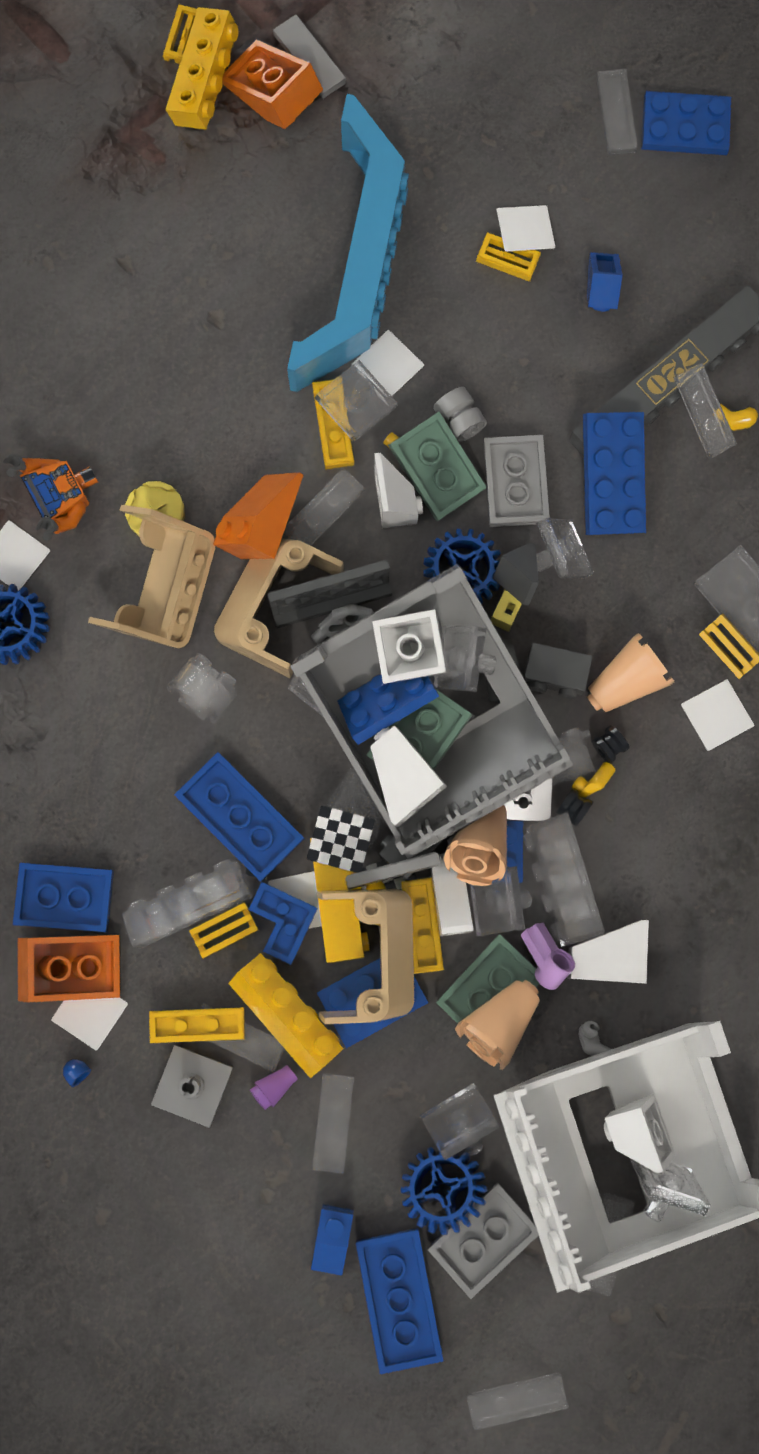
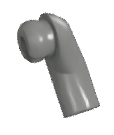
M587 1021L582 1024L578 1033L583 1051L590 1056L612 1050L600 1043L598 1035L600 1028L594 1021Z

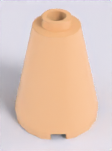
M639 633L633 636L588 687L591 694L586 697L596 711L602 708L606 713L674 683L672 677L664 678L663 675L668 671L648 644L640 645L638 641L643 637Z
M504 805L459 830L447 846L443 858L445 866L449 871L452 868L457 872L456 878L472 885L488 886L492 884L493 880L499 878L500 881L503 879L507 869V810Z
M527 980L523 982L514 981L462 1019L455 1027L458 1036L461 1038L465 1034L470 1040L467 1046L477 1056L493 1067L500 1063V1069L503 1070L509 1064L540 1002L537 995L539 991Z

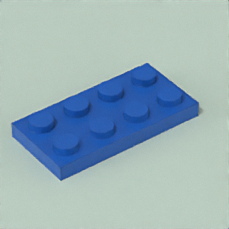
M644 412L583 414L586 535L646 533Z
M219 752L174 794L260 882L305 839Z
M418 1228L356 1240L380 1374L443 1362Z

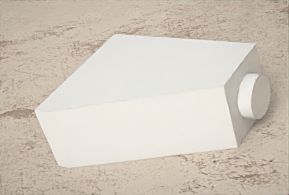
M393 726L391 729L387 727L379 731L373 738L376 742L370 747L390 821L394 826L400 827L444 790L447 785L401 730Z
M445 853L438 854L441 864L430 868L439 936L470 933L474 930L466 882L456 878L458 873L450 868V871L446 868L443 859Z
M649 920L631 923L569 947L568 953L574 959L575 968L567 979L646 984Z

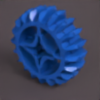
M459 528L456 530V537L453 538L451 533L447 531L444 535L446 542L436 538L434 544L437 548H428L427 553L431 557L424 558L423 564L429 568L423 570V576L432 579L439 575V562L443 556L448 559L450 567L456 564L461 567L469 565L468 573L466 571H463L471 588L475 587L473 591L482 605L481 595L485 599L490 600L493 596L490 590L498 591L500 587L493 579V576L500 560L496 559L500 556L501 552L500 550L490 551L494 546V542L490 540L484 544L485 534L480 533L476 539L473 537L474 531L472 529L468 530L467 536H462V530ZM466 548L473 550V552L463 555L454 549ZM482 558L488 570V576L484 582L479 579V574L475 569Z
M0 584V606L12 603L8 604L7 608L0 612V621L3 623L13 621L18 627L7 626L5 628L0 623V663L2 665H7L10 657L15 665L19 664L20 655L26 660H30L31 656L28 651L32 649L34 652L39 653L40 648L36 643L38 641L46 643L47 641L41 632L50 631V627L43 623L50 619L48 613L42 612L46 608L45 604L37 602L39 597L36 593L29 594V590L24 586L18 591L15 584H10L8 591ZM24 606L29 609L31 614L30 628L21 623L23 616L21 611ZM15 637L24 638L17 644L5 646V644L9 645L10 641Z
M440 1145L439 1155H436L435 1150L429 1147L427 1149L429 1158L426 1159L421 1153H418L416 1157L420 1164L418 1166L411 1162L408 1164V1168L414 1171L413 1175L403 1174L402 1176L404 1181L410 1183V1186L400 1188L402 1194L410 1195L409 1198L402 1201V1204L405 1207L414 1206L409 1211L408 1216L413 1219L420 1215L417 1220V1226L423 1228L429 1222L428 1232L434 1234L438 1225H440L441 1234L447 1235L449 1225L451 1224L453 1231L459 1233V1221L462 1220L464 1225L470 1227L472 1223L467 1216L470 1213L477 1218L481 1215L474 1206L475 1204L484 1206L486 1203L484 1199L477 1197L478 1193L487 1192L486 1186L477 1185L478 1182L485 1179V1175L482 1172L473 1174L480 1165L477 1161L467 1165L470 1160L469 1153L465 1152L459 1157V1149L454 1146L448 1155L447 1147ZM441 1165H455L461 1168L466 1176L460 1179L458 1177L447 1178ZM432 1169V1182L427 1188L422 1189L420 1193L421 1182L426 1173ZM441 1180L447 1186H451V1190L447 1191L449 1193L446 1196L447 1200L437 1193V1189H441L439 1187L442 1183ZM465 1187H468L466 1201L456 1211V1196L461 1191H464ZM440 1201L447 1216L431 1215L426 1211L422 1203Z

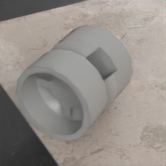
M464 386L448 392L433 406L436 413H441L459 443L470 439L487 425V420L480 409L472 407L474 400Z

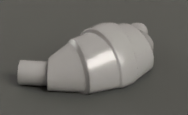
M347 604L346 606L334 609L318 625L319 629L311 635V638L315 643L320 644L328 636L330 638L374 612L371 608L357 604Z

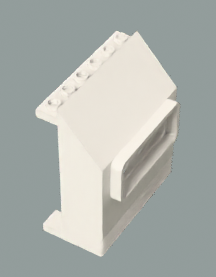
M720 1021L688 1023L544 1072L494 1095L557 1293L569 1288L578 1293L591 1288L589 1281L759 1218V1179L751 1177L710 1058L721 1057L731 1053ZM605 1086L609 1089L615 1110L654 1094L675 1153V1157L666 1169L660 1173H656L632 1159L648 1208L645 1211L612 1223L608 1221L569 1100L573 1097Z

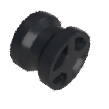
M612 725L605 729L604 735L601 737L596 736L591 741L599 755L610 764L616 760L618 753H624L630 748L624 736Z
M573 788L556 813L560 816H567L571 824L576 827L592 806L593 801L589 798H582L579 796V791Z

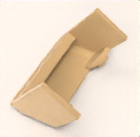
M121 505L120 511L142 519L139 530L140 540L146 547L154 549L138 606L130 604L121 606L115 615L114 622L89 617L88 623L166 646L182 648L189 642L215 551V546L213 545L215 538L206 530L156 510Z
M282 538L275 559H250L215 624L214 633L218 642L291 678L293 674L290 667L291 664L264 651L269 642V631L262 622L254 618L281 567L290 571H301L311 564L334 575L344 572V562L302 541Z
M399 889L317 891V898L321 900L354 899V912L361 922L365 924H380L381 989L363 991L357 998L356 1010L319 1012L320 1020L324 1024L368 1023L400 1017L409 1013L414 1005L413 917L410 896Z

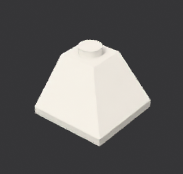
M374 453V475L382 529L418 524V514H423L421 496H415L414 486L381 453Z
M435 609L372 621L383 684L447 673L440 626Z
M654 1094L613 1110L605 1117V1135L610 1142L613 1141L615 1150L656 1173L663 1172L675 1157Z

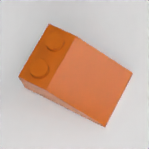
M256 40L224 72L222 78L223 85L265 120L283 129L292 124L304 109L323 91L311 63L259 40Z
M299 472L264 475L222 517L221 522L216 528V537L213 545L240 559H275L304 475Z
M119 935L18 938V1001L29 1003L120 998Z

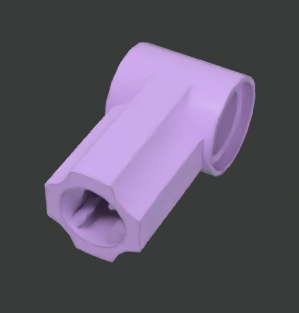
M537 923L525 929L521 937L538 966L535 970L536 980L544 988L554 990L574 970L575 962L568 952L557 947L545 924Z

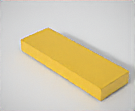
M341 378L312 382L325 470L353 466L354 457Z
M432 877L401 881L402 891L406 892L412 900L414 974L442 971L444 966Z
M244 1007L149 1011L150 1043L245 1039Z

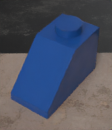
M590 252L587 302L588 307H593L596 311L606 312L610 309H618L623 276L619 254Z
M322 1205L311 1270L336 1275L343 1274L354 1210Z

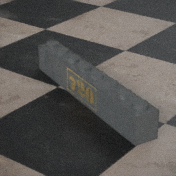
M747 285L595 413L644 412V424L646 426L652 424L659 417V410L665 405L668 408L672 407L682 397L680 393L687 387L690 390L696 387L704 378L702 374L708 369L712 372L715 371L725 361L724 356L731 351L734 354L747 342L745 338L751 333L755 336L759 334V296ZM582 423L572 431L569 442L584 457Z

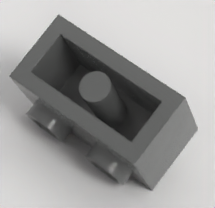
M532 643L527 659L524 680L529 685L530 690L546 692L547 689L559 691L558 695L561 697L576 699L577 696H582L586 690L592 656Z

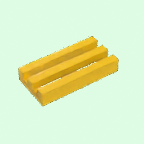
M178 5L164 49V60L170 61V59H174L175 63L180 64L197 12L196 8ZM185 13L188 14L177 52H175L173 49Z
M487 232L476 262L530 282L541 252L537 250L511 251L532 259L529 262L509 252L489 247L488 245L492 244L504 249L502 237Z
M721 614L699 633L701 638L738 679L759 663V653L724 614ZM719 624H722L753 658L752 661L749 662L717 627ZM711 631L744 666L742 669L709 634Z
M245 902L189 930L203 959L259 931ZM243 912L244 917L200 938L199 933ZM248 922L249 928L208 949L205 948V943Z

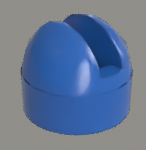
M78 1059L66 1062L63 1067V1076L71 1087L80 1084L91 1072L87 1064Z

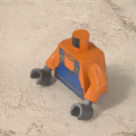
M9 454L3 463H10L14 467L8 468L6 474L9 477H14L19 471L23 473L20 477L42 517L37 524L36 530H47L43 534V540L49 541L54 533L59 534L76 528L86 512V507L89 505L83 490L98 483L91 467L89 466L74 474L67 461L21 458L17 454Z

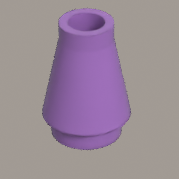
M285 1065L282 1069L254 1082L255 1086L250 1089V1092L260 1106L266 1110L270 1106L274 1107L298 1078L290 1067Z

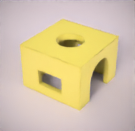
M504 590L492 615L491 622L493 625L509 632L522 603L506 590ZM506 609L513 611L512 614L505 613Z

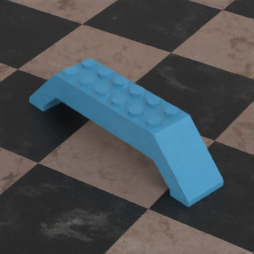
M351 94L346 96L341 119L342 150L350 152L364 173L365 180L335 319L303 341H293L287 371L290 391L295 392L300 391L312 384V382L317 381L371 348L372 339H378L381 324L379 322L381 312L383 313L386 302V285L389 286L391 262L392 258H395L397 233L401 230L403 205H406L408 196L409 173L404 172L405 160L358 99Z

